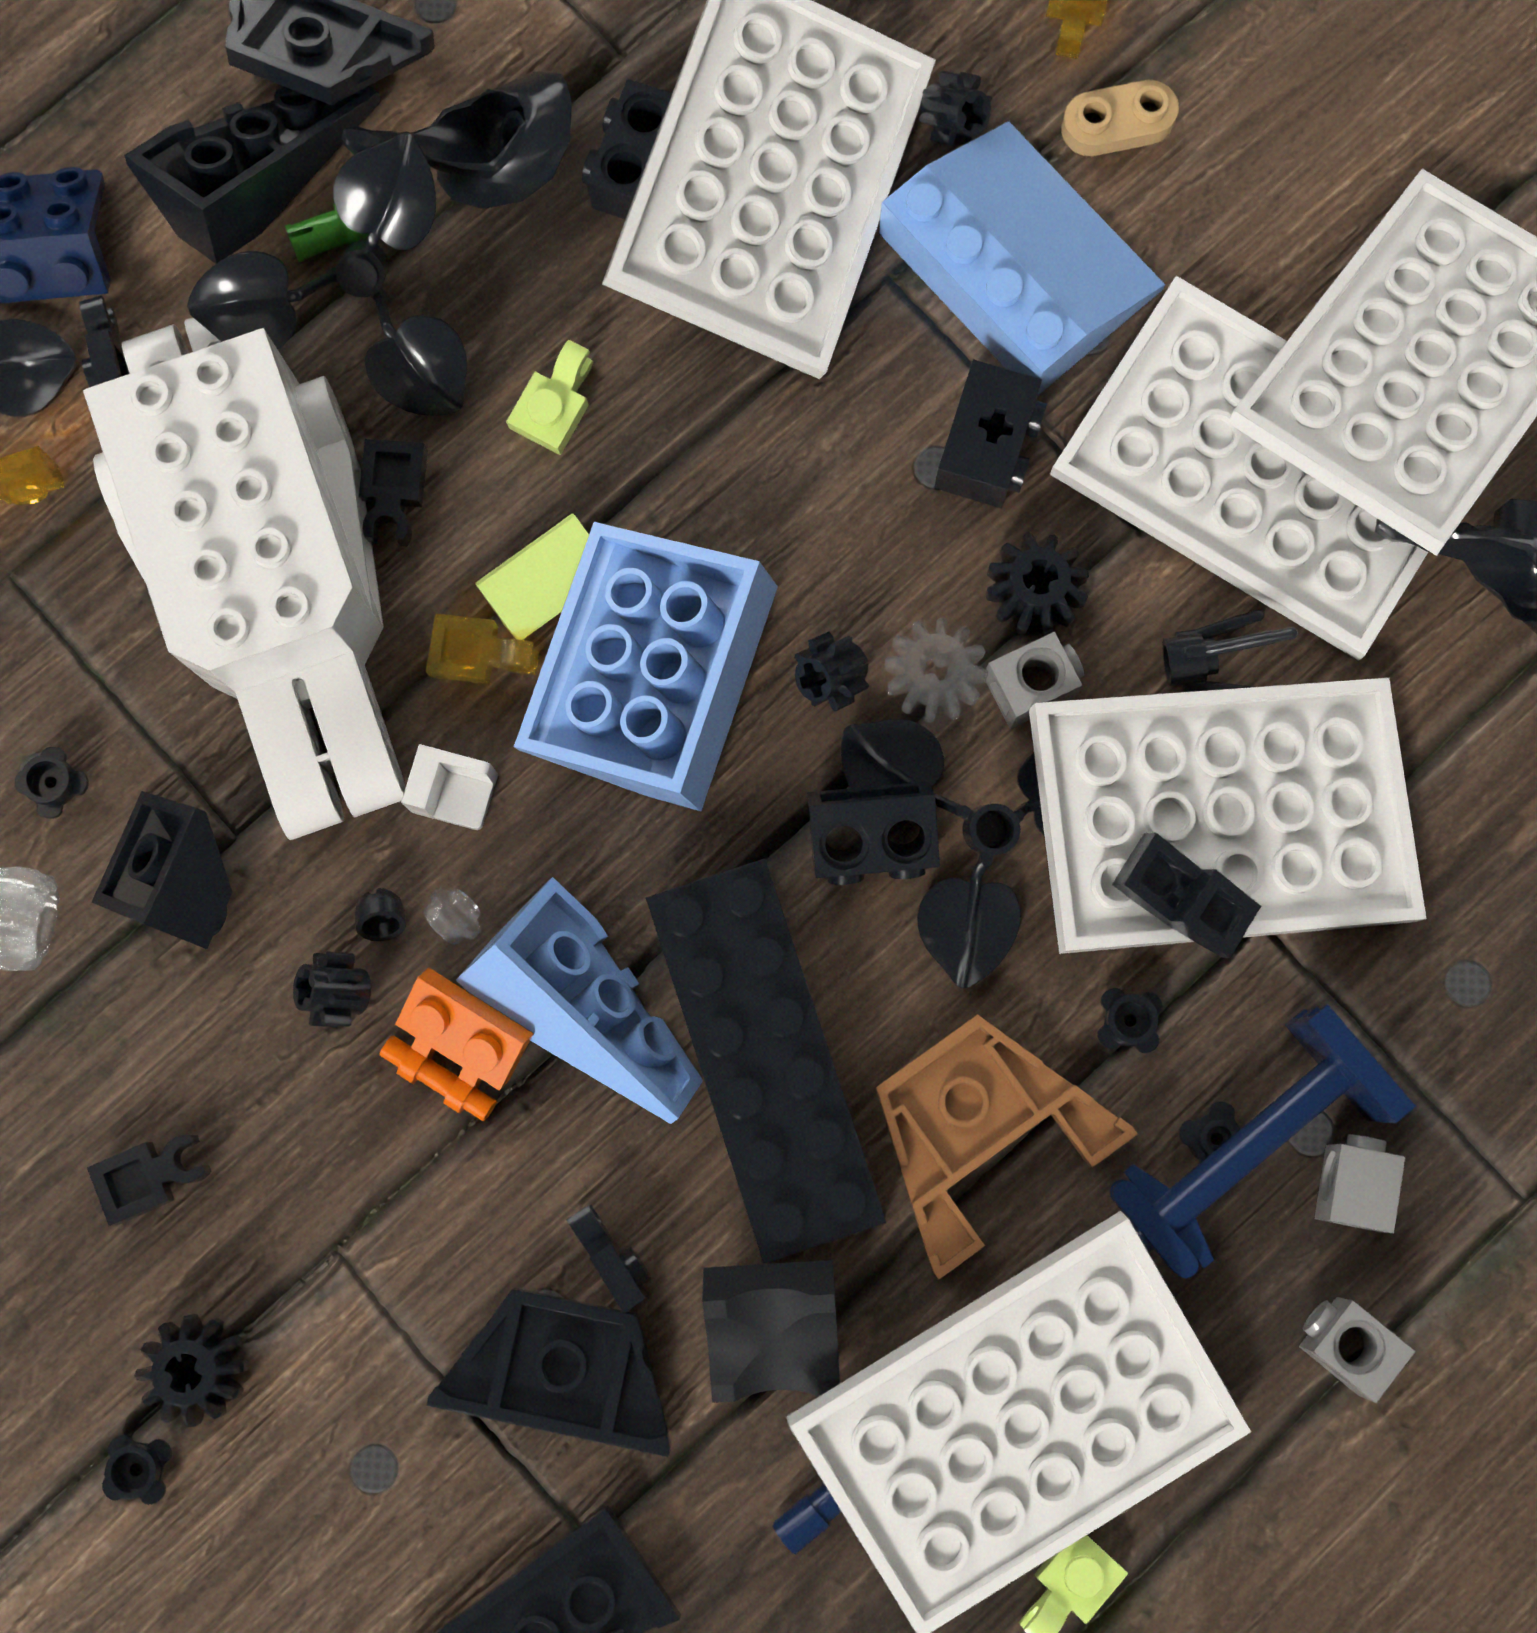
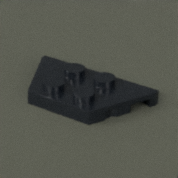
M230 0L229 2L231 24L227 27L225 46L229 65L330 105L427 56L435 48L432 29L356 0Z
M519 1288L511 1290L493 1313L492 1318L461 1354L462 1356L440 1384L430 1393L426 1406L664 1457L669 1456L672 1445L639 1314L628 1311L623 1313L619 1309Z

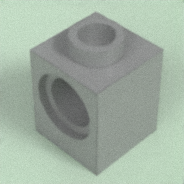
M1054 631L989 662L983 677L1008 727L1012 729L1030 720L1029 708L1034 703L1075 699L1083 686L1080 678L1084 677V670L1073 647L1070 644L1062 646ZM1032 666L1045 669L1052 678L1053 687L1044 691L1030 688L1023 680L1022 671Z
M1348 1134L1346 1145H1326L1314 1219L1375 1232L1394 1234L1405 1157L1385 1153L1386 1141L1359 1135Z
M1336 1297L1332 1304L1325 1300L1314 1309L1303 1326V1331L1308 1335L1298 1346L1359 1397L1375 1403L1378 1402L1416 1352L1356 1302ZM1356 1327L1363 1337V1350L1358 1358L1351 1362H1345L1339 1353V1339L1347 1329Z

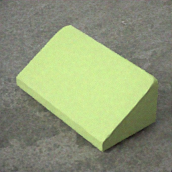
M573 513L475 583L504 626L517 641L525 639L563 610L589 537L588 532Z

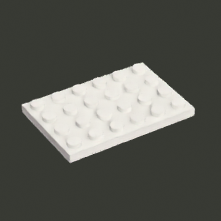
M707 0L602 284L820 379L827 372L880 221L881 203L889 195L921 103L923 90L926 89L936 60L812 0Z
M1421 169L1235 407L1228 424L1437 556L1537 417V237L1424 169Z
M1176 276L1059 456L1050 475L1359 661L1366 655L1428 552L1418 546L1403 542H1391L1375 532L1376 520L1378 518L1228 424L1235 407L1287 341Z
M1389 678L1034 703L1029 708L1059 954L1194 942L1146 911L1112 885L1144 833H1158L1202 870L1216 869L1261 905L1260 910L1243 937L1410 923L1427 919Z
M1121 1211L786 1417L797 1440L916 1633H931L1251 1432L1131 1222Z

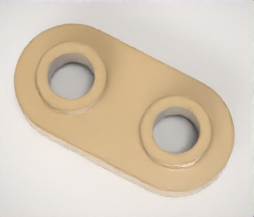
M1143 80L1085 92L1073 98L1068 104L1061 127L1062 136L1071 150L1084 156H1098L1156 144L1164 140L1171 133L1178 115V100L1174 92L1167 85L1155 80ZM1141 103H1152L1159 110L1155 112L1146 111L1142 108ZM1094 113L1099 115L1103 121L1100 123H1090L1085 119L1084 115Z

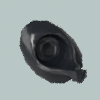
M535 71L497 88L487 89L476 97L443 109L431 126L411 134L422 148L430 168L437 170V181L451 200L481 209L522 202L553 179L570 142L572 101L568 85L562 73ZM361 127L343 128L341 139L344 141L347 149L355 155L401 132L374 131Z
M1510 499L1494 511L1493 526L1477 525L1474 527L1467 522L1460 523L1438 554L1465 562L1476 581L1502 601L1511 617L1522 620L1537 634V501ZM1376 520L1375 532L1391 542L1409 543L1429 552L1381 520Z

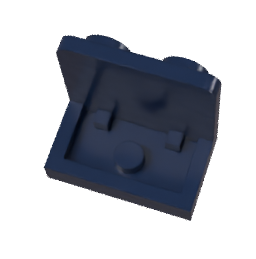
M67 167L48 174L24 175L19 172H10L0 175V303L108 294L111 278L94 231L106 185L100 170H83L78 167Z

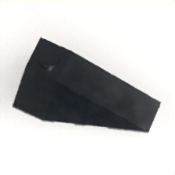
M367 86L345 99L330 105L292 89L281 87L275 91V100L245 110L240 102L223 107L224 118L195 128H193L190 120L171 125L125 154L124 157L128 167L176 235L216 264L260 236L344 143L341 139L343 128L358 127L381 102L378 91Z

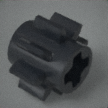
M940 71L939 82H935L923 90L919 121L934 127L930 136L931 141L951 146L952 143L965 145L972 141V136L980 134L987 128L991 116L990 102L992 101V96L978 90L981 83L980 76L965 72L957 74Z
M830 631L808 640L809 648L796 653L794 657L798 662L795 670V681L799 691L805 698L811 701V705L814 707L828 700L833 711H838L854 703V695L869 688V684L865 680L868 673V659L863 650L852 642L851 636L835 642Z
M327 951L326 954L314 953L313 964H303L298 969L293 984V999L298 1010L311 1012L309 1017L310 1026L350 1027L352 1023L351 1014L360 1015L366 1010L371 996V980L365 969L353 968L355 954Z

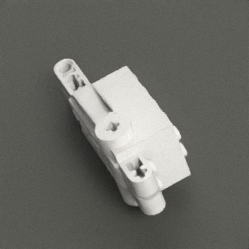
M190 318L185 320L184 323L193 352L189 353L181 333L174 324L122 342V350L130 374L83 390L103 450L102 453L96 454L93 458L94 470L118 535L147 585L168 652L210 686L238 699L276 816L287 838L293 840L344 822L343 808L331 775L332 772H335L344 800L354 818L402 801L406 788L365 667V663L383 629V620L372 544L365 538L362 527L363 520L367 514L366 502L361 501L359 498L361 469L343 414L325 376L299 384L264 328L221 342L198 321ZM310 708L314 710L327 753L323 751Z

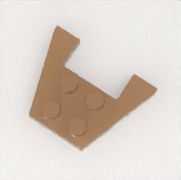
M978 1014L875 1088L931 1270L937 1279H941L985 1247L951 1199L947 1190L1046 1117L1051 1115L1089 1168H1093L1138 1135L1133 1126L1094 1101L1093 1097L1065 1080L1043 1064V1061Z

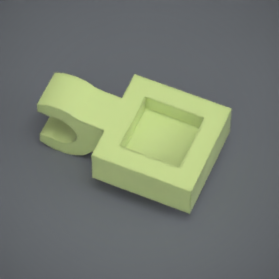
M568 339L556 360L551 379L537 372L533 373L506 421L509 428L561 455L589 406L586 397L576 392L594 363L593 360L588 358L590 351Z
M1086 1535L1044 1561L1033 1574L1048 1589L1025 1613L1018 1624L1023 1627L1026 1633H1058L1071 1611L1087 1624L1128 1573Z

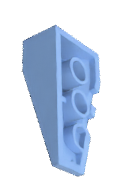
M552 877L490 940L456 981L466 991L534 1033L530 1041L672 1124L680 1117L702 1084L703 1079L664 1020L655 1016L650 1017L633 991L639 985V982L629 967L620 971L602 944L608 935L598 920Z

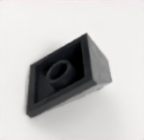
M141 791L92 903L208 949L212 937L221 930L225 923L227 904L232 895V889L207 813L196 807Z

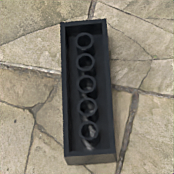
M762 859L646 897L763 1264L886 1223L766 860Z

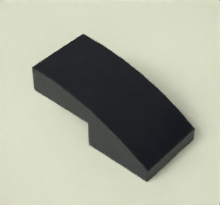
M1144 833L1112 883L1115 888L1162 922L1222 958H1231L1261 908L1260 904L1216 869L1202 870L1158 833Z

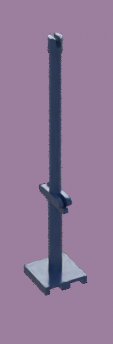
M1325 1005L1321 1009L1318 1006L1313 1007L1309 1011L1303 1009L1285 1024L1288 1030L1318 1064L1171 1188L1167 1187L1134 1164L1123 1171L1130 1181L1120 1179L1111 1185L1109 1190L1110 1197L1132 1223L1148 1254L1154 1249L1170 1270L1178 1276L1190 1278L1197 1272L1198 1262L1205 1268L1214 1261L1196 1218L1341 1095L1344 1094L1367 1121L1397 1123L1416 1107L1329 1005ZM823 1484L811 1495L806 1494L788 1511L773 1522L772 1526L784 1545L793 1554H797L814 1538L831 1526L830 1521L842 1511L826 1485Z

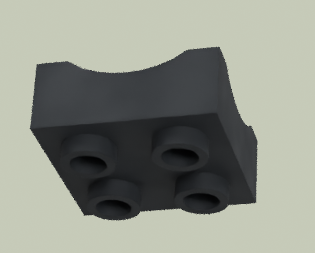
M833 1260L703 1267L702 1304L708 1343L712 1403L735 1402L745 1396L771 1390L801 1391L819 1397L840 1384Z

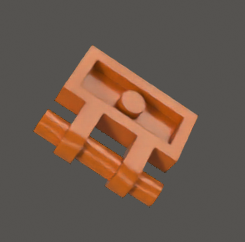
M427 968L417 977L395 1025L415 1037L412 1046L392 1035L382 1047L379 1055L397 1066L396 1074L412 1084L419 1080L444 1096L443 1104L459 1114L466 1110L484 1122L494 1109L497 1100L478 1089L481 1081H485L500 1091L511 1079L534 1033L433 969ZM435 1051L463 1067L459 1076L432 1060Z

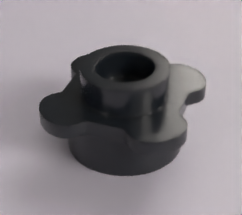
M48 747L42 751L41 756L31 759L24 766L23 770L16 775L14 782L16 790L37 804V813L46 819L59 817L63 812V806L73 796L83 795L89 786L87 775L82 771H75L66 761V752L58 747ZM56 778V786L48 788V779Z
M1119 988L1107 990L1100 1000L1101 1006L1105 1010L1104 1026L1097 1033L1100 1044L1107 1049H1115L1119 1045L1135 1047L1140 1053H1149L1155 1050L1160 1041L1156 1033L1158 1014L1163 1008L1160 998L1152 992H1146L1142 995H1126ZM1126 1015L1135 1017L1136 1022L1134 1026L1129 1027L1125 1024L1124 1018Z
M1226 1102L1211 1104L1208 1114L1195 1121L1187 1120L1179 1128L1180 1141L1184 1145L1189 1146L1191 1153L1199 1160L1198 1164L1240 1130L1234 1119L1235 1110ZM1214 1133H1219L1222 1136L1221 1144L1214 1145L1211 1142V1136Z
M120 1435L114 1438L108 1446L110 1458L106 1463L105 1479L102 1482V1490L106 1497L114 1501L121 1498H140L146 1505L159 1502L166 1493V1485L162 1479L164 1466L172 1457L170 1445L162 1439H155L150 1443L135 1442L129 1435ZM135 1463L142 1466V1473L139 1476L132 1473V1466Z

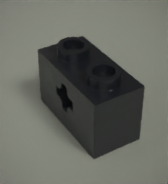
M973 359L938 467L935 489L1001 509L1008 490L1020 493L1030 458L1019 455L1025 435L1037 438L1047 403L1036 400L1042 379ZM990 429L1001 432L997 444L985 441Z

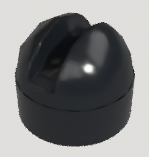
M378 888L375 894L366 892L357 902L355 910L357 933L362 938L370 941H387L402 934L406 927L405 910L400 897L386 888Z

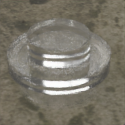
M437 888L430 895L431 903L424 909V915L432 928L446 941L453 945H459L465 938L473 940L481 932L480 925L476 920L481 915L480 910L464 892L454 889L450 893L443 888Z

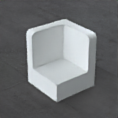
M419 744L401 803L414 814L473 830H480L486 818L498 773L488 762Z

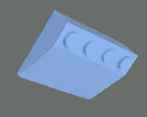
M1009 121L926 165L881 203L879 234L1005 369L1042 379L1038 395L1165 287L1161 279Z
M594 522L514 747L519 751L636 793L702 811L778 586L760 561Z

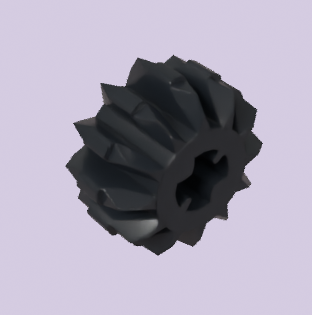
M1029 532L1022 538L1021 550L1012 544L1006 543L1000 550L1003 562H992L989 565L987 576L996 583L987 588L986 599L991 602H1004L996 614L999 622L1007 621L1013 615L1020 618L1016 626V632L1019 635L1026 634L1031 622H1036L1038 631L1043 637L1052 633L1053 620L1060 625L1068 627L1075 619L1072 608H1082L1087 601L1088 595L1079 586L1087 582L1089 578L1088 570L1080 567H1071L1079 554L1076 548L1067 549L1061 555L1055 551L1058 545V537L1055 534L1049 535L1044 547H1038L1036 538ZM1029 576L1040 577L1039 585H1042L1045 581L1049 584L1045 594L1033 593L1035 585L1029 590L1025 587Z
M198 1314L186 1315L183 1317L180 1328L173 1322H166L158 1327L161 1343L150 1341L143 1344L140 1350L144 1357L153 1362V1365L137 1369L134 1377L139 1381L152 1380L154 1388L144 1394L142 1403L149 1406L164 1400L161 1409V1421L169 1423L182 1413L186 1426L195 1427L202 1423L204 1413L213 1419L225 1415L227 1410L224 1398L236 1399L242 1396L244 1388L240 1383L232 1379L231 1375L247 1371L249 1369V1362L244 1359L232 1361L230 1352L240 1347L242 1338L239 1335H234L220 1341L224 1330L223 1320L219 1318L211 1319L203 1327ZM196 1357L198 1360L195 1363L194 1369L202 1375V1378L190 1383L187 1381L190 1376V1370L183 1366L185 1360Z

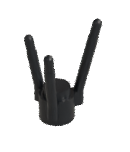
M1257 609L1198 629L1175 632V637L1164 638L1162 645L1167 683L1169 686L1183 685L1184 692L1255 687L1207 681L1208 675H1215L1219 672L1218 654L1292 640L1297 637L1298 631L1296 628L1289 627L1219 641L1214 640V637L1261 621L1264 618V612Z

